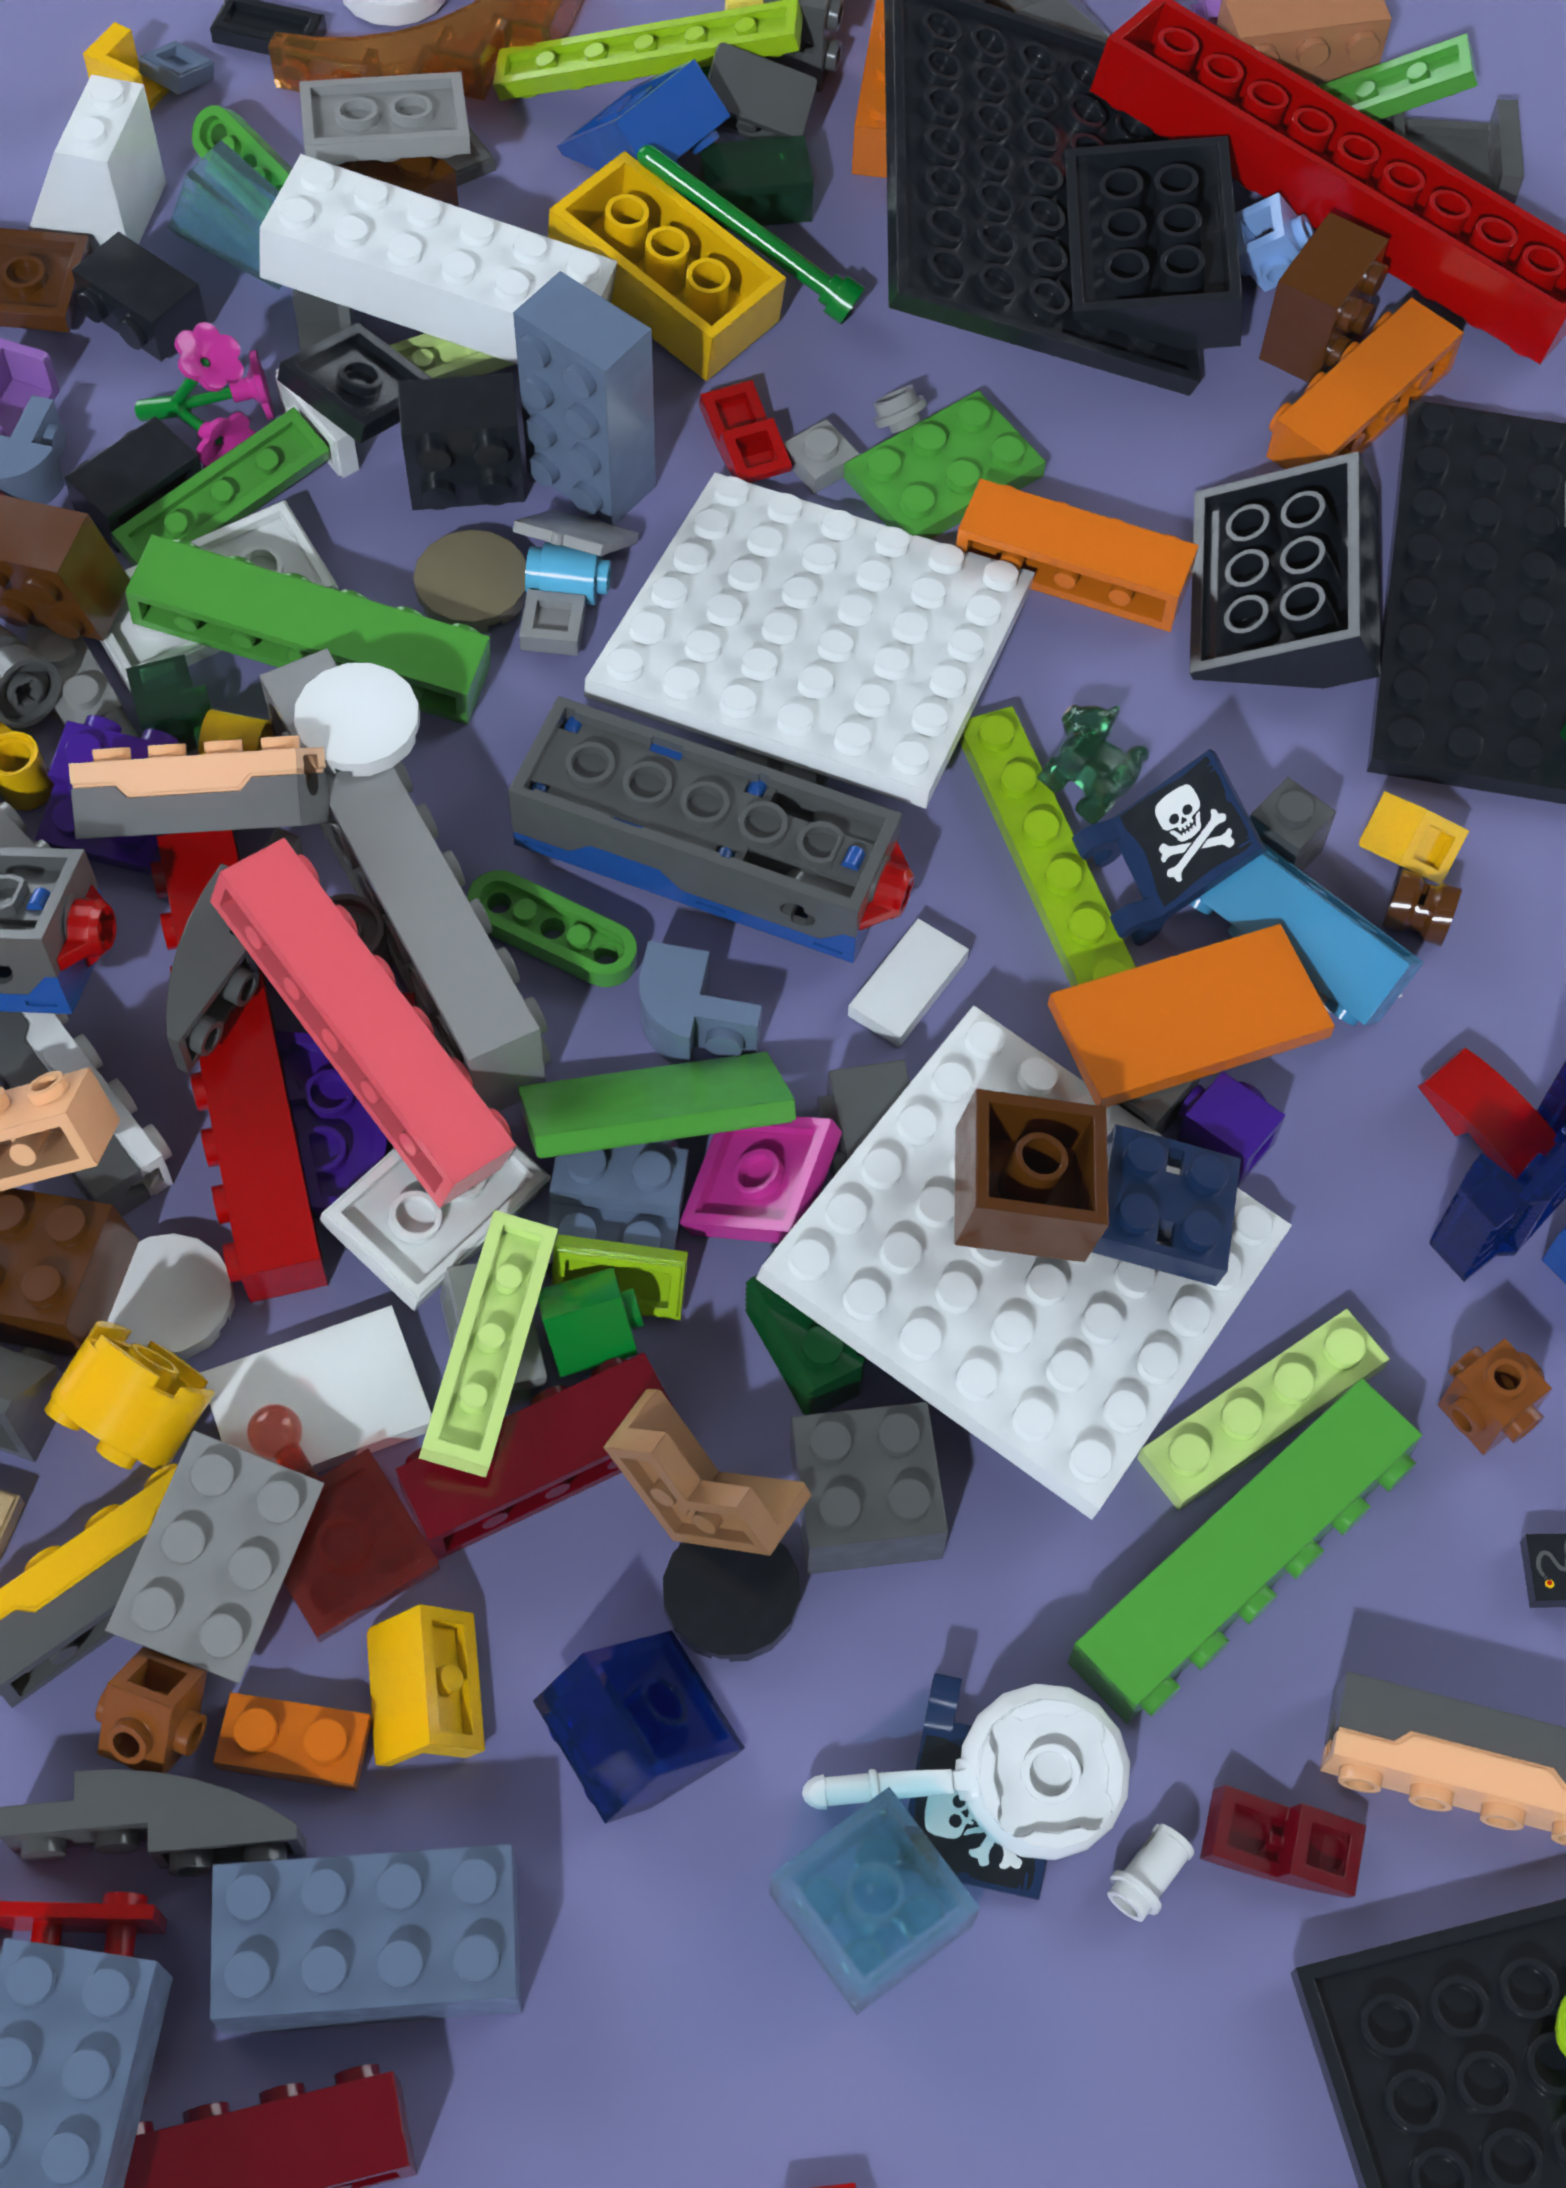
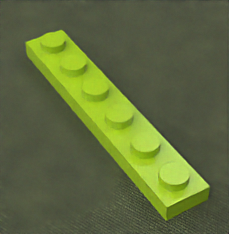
M782 0L502 48L498 52L493 86L499 100L502 101L520 97L531 98L538 94L568 89L579 90L586 86L616 81L627 82L635 78L659 75L693 59L696 60L700 68L711 66L716 47L722 42L760 57H778L786 53L800 51L803 13L799 0Z
M1013 706L969 718L959 743L1071 987L1135 968L1136 966L1124 940L1118 936L1111 922V913L1086 860L1080 857L1074 845L1072 830Z

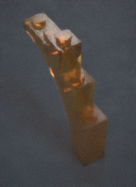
M476 0L461 9L430 22L398 31L357 37H312L275 32L268 44L275 86L300 92L299 81L461 72L464 96L485 100L494 80L499 49L536 46L537 42L568 37L585 0Z

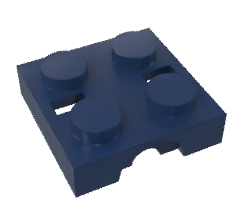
M1115 1124L1107 1137L1109 1226L1092 1253L1217 1286L1228 1272L1241 1158ZM1167 1165L1179 1168L1180 1174L1167 1172ZM1170 1242V1247L1158 1243Z

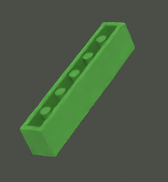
M151 534L125 591L133 624L278 668L327 648L337 666L345 663H373L395 671L410 684L418 701L420 711L466 725L469 723L490 669V636L480 634L471 626L461 623L450 625L424 617L420 612L409 607L399 606L394 608L374 602L353 590L343 589L338 591L312 583L309 579L297 573L287 572L282 574L256 566L253 562L241 556L232 555L226 557L200 549L194 543L184 539L170 540Z
M1361 1378L1075 1642L1067 1663L1126 1724L1142 1709L1153 1717L1181 1689V1686L1174 1679L1184 1669L1193 1663L1201 1671L1210 1664L1230 1642L1223 1633L1239 1617L1248 1625L1254 1622L1277 1598L1278 1595L1271 1589L1277 1581L1287 1572L1295 1580L1299 1579L1325 1552L1318 1543L1332 1529L1335 1528L1342 1536L1345 1535L1370 1510L1371 1506L1364 1500L1379 1485L1387 1492H1390L1413 1470L1417 1463L1409 1455L1422 1437V1434Z

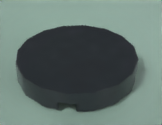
M683 1542L672 1553L663 1576L664 1612L674 1634L694 1653L711 1659L712 1656L719 1659H729V1662L748 1661L771 1651L791 1630L800 1604L799 1571L788 1549L781 1542H779L770 1556Z

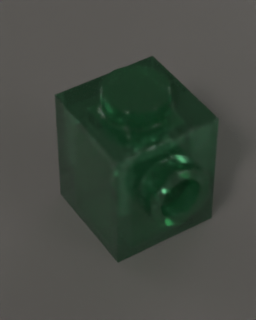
M185 655L126 668L142 732L145 729H155L170 734L179 741V744L186 743L187 753L199 748L201 726L212 706L206 685L193 687Z

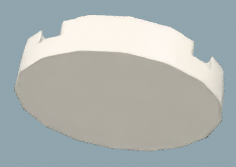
M345 663L323 671L305 685L295 703L294 727L296 735H299L302 748L324 747L325 771L336 774L335 769L340 771H351L352 777L371 776L393 768L410 754L416 742L415 735L420 728L419 704L410 684L395 671L373 663Z
M176 1233L150 1236L139 1241L107 1322L132 1330L125 1341L126 1343H136L147 1347L149 1342L153 1341L182 1360H187L210 1348L221 1335L220 1330L226 1324L228 1317L230 1320L235 1307L234 1285L229 1280L226 1265L219 1253L200 1239Z

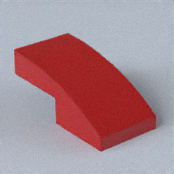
M753 380L700 394L699 407L715 445L732 477L752 483L791 472L792 464L774 417L767 419Z
M1463 1048L1455 1053L1418 1085V1088L1453 1134L1458 1136L1468 1132L1506 1183L1520 1179L1561 1142V1139L1535 1108L1503 1076L1467 1048Z

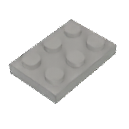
M461 72L299 81L306 156L333 165H340L350 161L379 160L382 162H393L400 158L432 156L444 159L454 155L471 154Z
M193 1430L105 1632L240 1684L324 1483Z

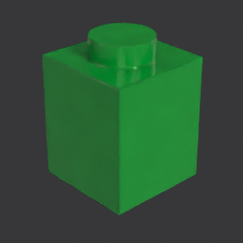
M614 1267L541 1289L538 1298L541 1316L560 1377L597 1367L615 1357L624 1359L638 1355L632 1330L643 1327V1319L634 1289L630 1288L620 1291Z

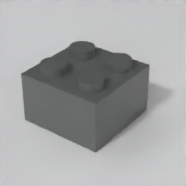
M928 1402L791 1417L789 1446L794 1481L804 1482L811 1492V1497L799 1513L807 1574L943 1558L948 1536V1526Z

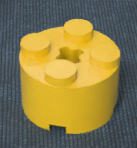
M97 1321L52 1390L51 1399L44 1408V1411L59 1424L75 1431H79L82 1428L100 1441L95 1447L96 1451L117 1466L132 1469L138 1460L153 1469L159 1470L172 1462L215 1395L214 1390L204 1389L208 1381L203 1375L166 1348L153 1341H150L147 1347L136 1343H126L125 1341L132 1330L115 1323Z

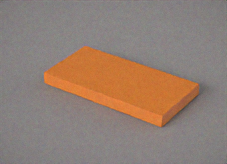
M1281 924L1050 993L1047 1004L1095 1105L1110 1107L1330 1038L1335 1028L1330 1015Z

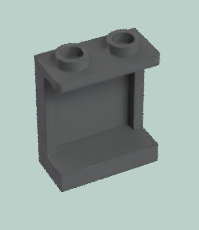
M1497 99L1489 123L1404 118V112L1376 121L1515 204L1524 179L1518 100Z

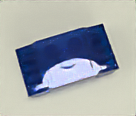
M1566 1062L1563 1064L1537 1109V1112L1557 1134L1553 1140L1556 1144L1546 1156L1541 1153L1536 1155L1517 1179L1481 1153L1467 1171L1429 1242L1432 1248L1464 1282L1496 1256H1515L1566 1199Z

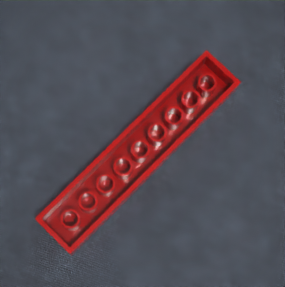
M1152 0L1108 37L1090 91L1106 100L1114 109L1129 114L1150 127L1155 134L1170 140L1228 136L1232 178L1239 181L1244 188L1257 192L1265 198L1279 192L1297 216L1304 214L1311 223V226L1316 229L1331 212L1389 239L1382 263L1389 266L1387 273L1415 288L1426 299L1436 301L1461 316L1472 327L1482 329L1507 344L1518 355L1528 357L1540 365L1566 336V235L1174 0Z

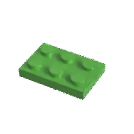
M978 390L844 463V479L886 526L897 527L909 535H918L931 540L961 523L980 478L1000 485H1009L1020 490L1044 476L1046 461Z

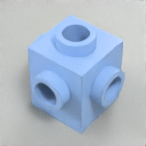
M1279 192L1235 213L1241 274L1245 277L1250 275L1264 292L1277 287L1279 279L1314 234L1308 218L1304 214L1297 216Z

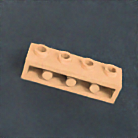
M90 1067L63 1074L61 1071H51L37 1077L29 1084L7 1090L0 1087V1191L98 1166L120 1122V1118Z

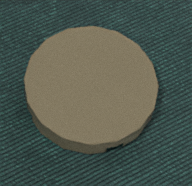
M469 529L447 534L431 543L416 563L413 577L417 599L424 608V613L428 618L450 625L461 623L473 627L479 633L489 631V625L497 624L500 621L504 625L513 620L524 607L527 596L525 590L526 561L524 555L510 540L493 532Z

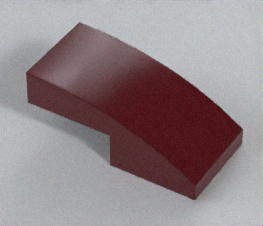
M1223 1785L1212 1791L1200 1859L1286 1885L1350 1898L1356 1894L1366 1825L1304 1803L1287 1807L1234 1787Z

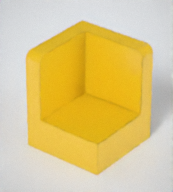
M114 22L83 52L89 78L92 74L144 84L150 111L170 91L140 74L132 30Z
M1384 791L1359 840V846L1440 885L1447 876L1469 830L1421 806Z

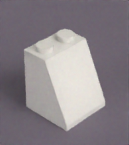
M91 74L54 151L28 230L88 235L92 252L118 231L137 244L140 243L166 185L144 84Z

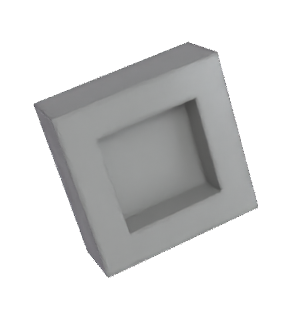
M827 419L783 442L792 464V471L814 494L844 477V463L860 455Z
M528 589L519 634L520 650L578 656L586 614V596Z

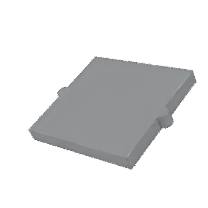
M555 509L515 520L513 532L598 556L635 545L639 537V532Z

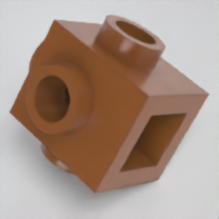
M1504 1338L1486 1353L1479 1346H1476L1463 1355L1449 1369L1448 1373L1454 1380L1438 1403L1440 1409L1451 1419L1455 1427L1485 1455L1506 1437L1513 1444L1518 1442L1543 1420L1544 1416L1538 1411V1408L1548 1396L1552 1387L1545 1381L1544 1374L1537 1362L1528 1354L1518 1352Z
M142 1647L107 1683L98 1701L95 1718L96 1721L101 1723L97 1754L124 1764L135 1771L165 1774L182 1755L191 1756L198 1748L207 1725V1716L200 1713L207 1671Z

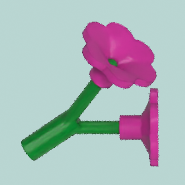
M200 322L193 331H181L174 342L175 348L180 355L178 368L186 379L174 395L139 399L135 403V414L141 422H147L155 416L159 420L179 418L197 431L198 439L201 442L197 446L196 453L204 469L255 434V431L249 428L250 420L241 412H235L227 419L218 417L213 421L204 423L191 413L192 408L233 398L234 403L254 399L264 410L267 420L274 419L275 411L257 350L249 351V371L247 377L241 378L244 373V367L238 360L241 352L239 343L229 335H220L214 325ZM198 383L209 391L189 396Z

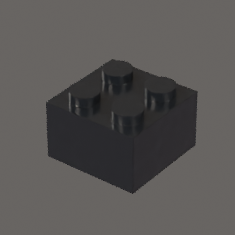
M513 373L397 381L401 438L412 510H443L450 507L495 506L505 503L525 502Z

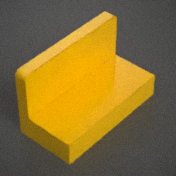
M419 1604L371 1626L367 1631V1649L376 1765L390 1767L422 1753L469 1758L485 1751L474 1613Z

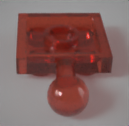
M269 1404L258 1409L248 1422L247 1438L250 1446L259 1455L275 1459L281 1466L324 1483L283 1580L284 1586L320 1643L438 1571L440 1565L369 1449L364 1450L319 1477L299 1445L302 1437V1424L298 1415L285 1405Z

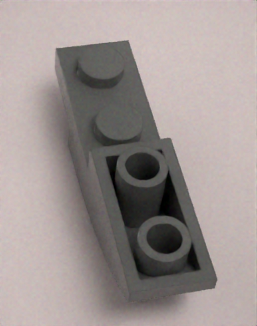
M277 827L263 846L265 848L285 838L297 855H304L300 837L280 827ZM222 863L204 888L188 918L176 950L169 978L166 1004L167 1039L177 1068L188 1074L201 1056L206 1057L214 1051L222 1037L226 1021L237 1006L243 1007L251 1000L259 984L260 975L257 964L210 902L220 871L228 868V866Z
M120 1769L74 1771V1800L0 1807V1839L14 1853L21 1852V1859L27 1861L57 1860L66 1856V1848L94 1845L95 1852L126 1854L139 1850L140 1841L148 1840V1854L160 1868H169V1874L172 1876L194 1877L212 1873L213 1863L286 1860L287 1856L306 1855V1839L298 1825L265 1804L227 1788L193 1778L159 1772Z

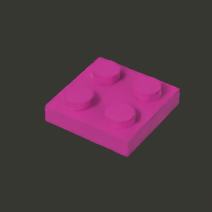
M796 1116V1120L790 1123L714 1133L679 1223L693 1236L781 1243L820 1195L842 1131L829 1118Z

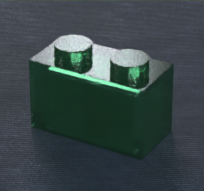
M805 135L712 143L699 152V180L760 225L812 222L814 181ZM704 211V213L707 216H709L712 220H714L717 224H719L724 229H728Z

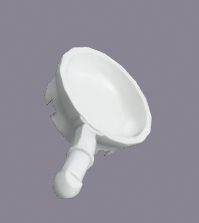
M1032 1684L1003 1693L977 1715L962 1744L961 1758L956 1759L955 1770L953 1771L951 1769L877 1773L876 1769H869L868 1773L831 1777H824V1774L814 1776L803 1786L802 1796L809 1806L827 1810V1806L868 1802L876 1806L879 1805L881 1800L954 1794V1790H957L959 1799L966 1802L969 1814L991 1841L1020 1857L1057 1860L1088 1850L1113 1828L1128 1798L1130 1760L1120 1729L1099 1703L1069 1687Z

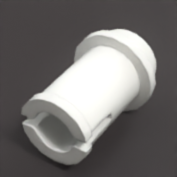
M1162 1823L1160 1825L1156 1824L1152 1829L1151 1835L1125 1870H1115L1110 1876L1113 1886L1107 1893L1108 1898L1121 1912L1139 1922H1142L1148 1914H1158L1162 1909L1159 1898L1187 1860H1190L1194 1855L1192 1845L1173 1828Z

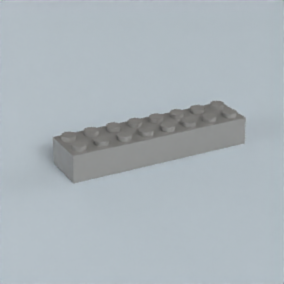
M327 648L259 675L274 737L296 736L294 727L295 703L305 685L323 671L337 666ZM400 761L391 769L371 776L352 777L351 771L335 769L336 774L324 770L327 776L330 823L319 824L356 895L368 899L378 908L384 920L387 944L390 949L392 962L409 993L415 992L417 1006L429 1018L434 1029L435 1038L450 1057L459 1059L465 1065L471 1075L473 1088L488 1108L501 1111L518 1103V1086L546 1082L544 1065L551 1062V1057L541 1035L548 1032L544 1015L532 996L523 999L515 984L520 982V978L508 950L505 947L496 950L489 939L488 934L492 933V927L482 903L478 898L468 901L461 888V886L465 885V878L455 855L451 850L441 853L434 840L439 837L438 829L425 803L415 806L408 794L413 791V787L404 764Z

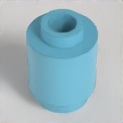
M544 542L543 547H529L525 570L526 593L528 589L581 594L586 596V605L593 606L597 603L598 594L608 595L611 581V560H604L602 556L573 548L553 545L551 542Z

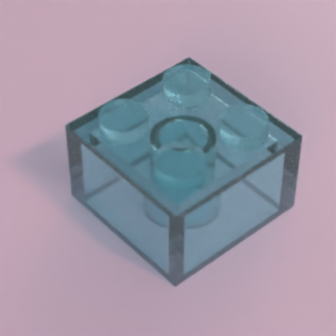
M890 1787L770 1876V1896L856 2015L974 1925L980 1911L978 1904Z

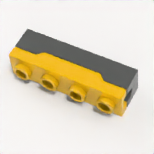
M177 1463L166 1465L157 1470L145 1482L144 1489L122 1505L112 1504L95 1513L86 1523L85 1530L64 1545L50 1546L37 1553L26 1564L25 1572L0 1588V1695L11 1708L115 1636L105 1632V1629L178 1466Z

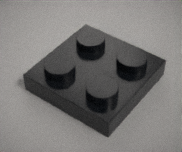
M356 323L281 361L277 378L285 387L360 444L400 423L397 381L433 379L360 323Z

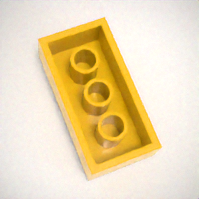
M626 151L615 157L549 209L548 238L618 261L611 303L652 329V338L706 382L779 322L786 277L667 183L644 168Z

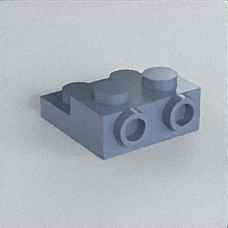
M673 1139L556 1156L549 1190L551 1203L546 1225L557 1228V1235L676 1250L681 1225L679 1222L682 1217L689 1176V1149L678 1148V1143ZM554 1246L546 1273H552Z

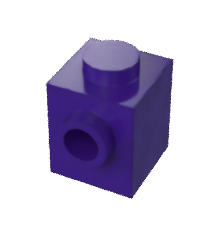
M1222 1071L1208 1089L1200 1084L1197 1085L1181 1105L1177 1115L1183 1119L1177 1141L1241 1158L1238 1178L1239 1187L1275 1144L1286 1115L1266 1102V1099L1257 1088L1246 1082H1238Z

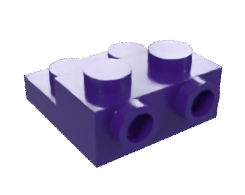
M88 715L84 724L67 720L47 775L53 782L54 787L35 841L38 842L40 839H43L51 848L84 849L88 860L152 875L150 863L161 861L157 836L165 834L75 839L71 797L73 785L70 784L68 764L93 762L92 750L130 747L131 759L149 758L147 746L179 744V741L172 735L155 729H145L141 738L122 734L120 725L112 720L96 715Z

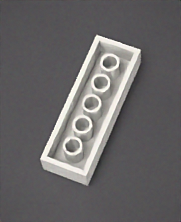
M300 154L260 226V278L343 306H348L369 315L517 365L513 312L559 271L610 303L612 301L618 262L616 260Z

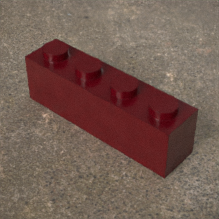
M643 1352L628 1360L627 1358L620 1359L617 1357L607 1360L593 1370L590 1378L568 1388L565 1385H556L545 1389L530 1401V1406L505 1417L504 1415L486 1478L419 1459L421 1448L407 1457L406 1464L395 1468L402 1494L434 1561L436 1562L622 1473L603 1448L645 1390H661L672 1405L646 1354Z
M366 2064L336 2073L334 2075L336 2085L310 2092L305 2091L304 2083L276 2086L259 2093V2105L231 2112L228 2102H216L197 2106L183 2112V2124L154 2131L152 2121H141L138 2124L124 2188H367L417 2175L401 2082L394 2071L381 2073L379 2064Z

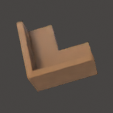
M658 1389L645 1390L603 1447L672 1541L770 1556L811 1497V1492L804 1482L720 1472L663 1392Z

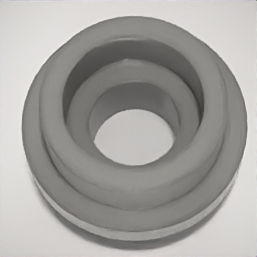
M913 385L901 387L880 397L873 403L877 413L873 418L877 428L888 426L891 433L903 431L921 420L919 411L927 406V402L923 395H917Z

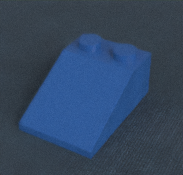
M693 59L632 86L558 144L557 148L563 156L597 171L623 151H626L638 161V150L644 145L654 146L680 165L676 159L690 149L694 155L716 141L720 135L715 128L731 115L696 60Z

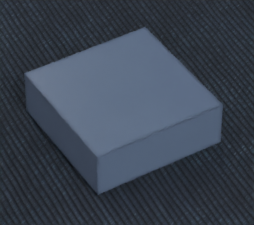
M173 41L141 55L139 72L143 76L180 95L213 80L214 62L181 43Z

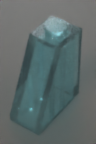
M220 140L186 173L168 228L177 236L278 290L283 286L260 278V226L279 191Z

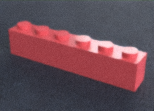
M282 838L220 871L210 900L211 904L439 1209L501 1170L516 1147L507 1121L497 1110L487 1107L473 1088L471 1075L465 1065L459 1059L450 1057L435 1038L433 1026L427 1015L419 1007L410 1005L396 986L395 976L388 963L378 955L373 956L358 936L357 926L350 913L343 906L335 905L321 887L318 873L310 860L302 854L297 855L287 840Z

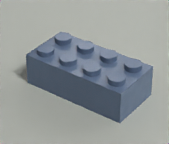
M559 271L513 312L527 471L530 472L539 484L545 487L551 486L571 499L583 513L590 516L595 515L607 524L616 525L656 487L652 329Z
M512 1844L213 1865L210 2020L223 2034L522 2013L518 1870Z
M4 1938L0 1953V2188H124L173 1977L157 1961Z

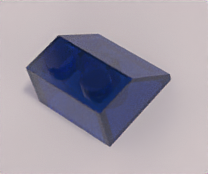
M672 1630L583 1652L533 1700L548 1726L551 1737L561 1748L584 1787L587 1798L595 1806L605 1824L651 1809L734 1758L745 1749Z

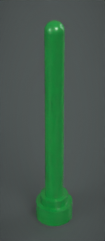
M644 145L638 150L637 159L644 168L820 296L817 301L825 306L823 312L840 325L843 323L866 289L863 285L849 275L845 279L837 273L831 277L654 146Z

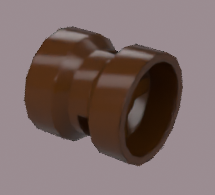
M1402 869L1382 927L1399 933L1410 929L1419 932L1423 941L1442 946L1454 917L1462 888L1445 882L1434 886L1425 883L1420 874Z

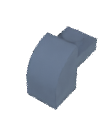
M32 395L11 437L0 435V491L6 496L47 505L61 492L65 485L57 459L62 456L65 449L66 430L60 423L53 399Z
M648 941L639 977L640 1019L645 1037L655 1051L675 1064L692 1062L695 1047L706 1048L711 1053L722 1057L757 1053L761 1038L762 1005L707 996L710 984V951Z

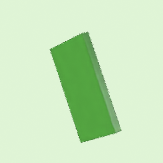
M767 1051L518 1086L520 1109L536 1156L540 1157V1159L790 1123L796 1120L795 1099Z

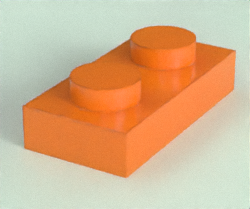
M230 1692L213 1763L219 1770L357 1791L372 1727V1718L368 1713Z

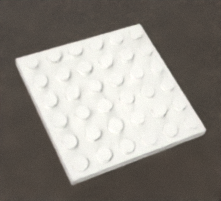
M715 472L586 676L584 697L926 809L1029 596L1035 572L1023 568L1017 570L1009 562L994 560L969 551L965 554L960 548L952 544L940 543L918 535L912 536L897 527L882 525L851 515L843 510H834L799 499L792 494L780 493L745 482L737 477Z
M973 1005L764 1262L756 1279L1092 1520L1292 1225L1237 1187L1228 1272L1217 1286L1092 1252L1085 1262L954 1245L955 1128L976 1088L1095 1105L1083 1080ZM1119 1105L1106 1107L1107 1137L1115 1124L1164 1137ZM1167 1165V1172L1180 1174L1179 1168ZM1170 1242L1158 1243L1170 1247Z

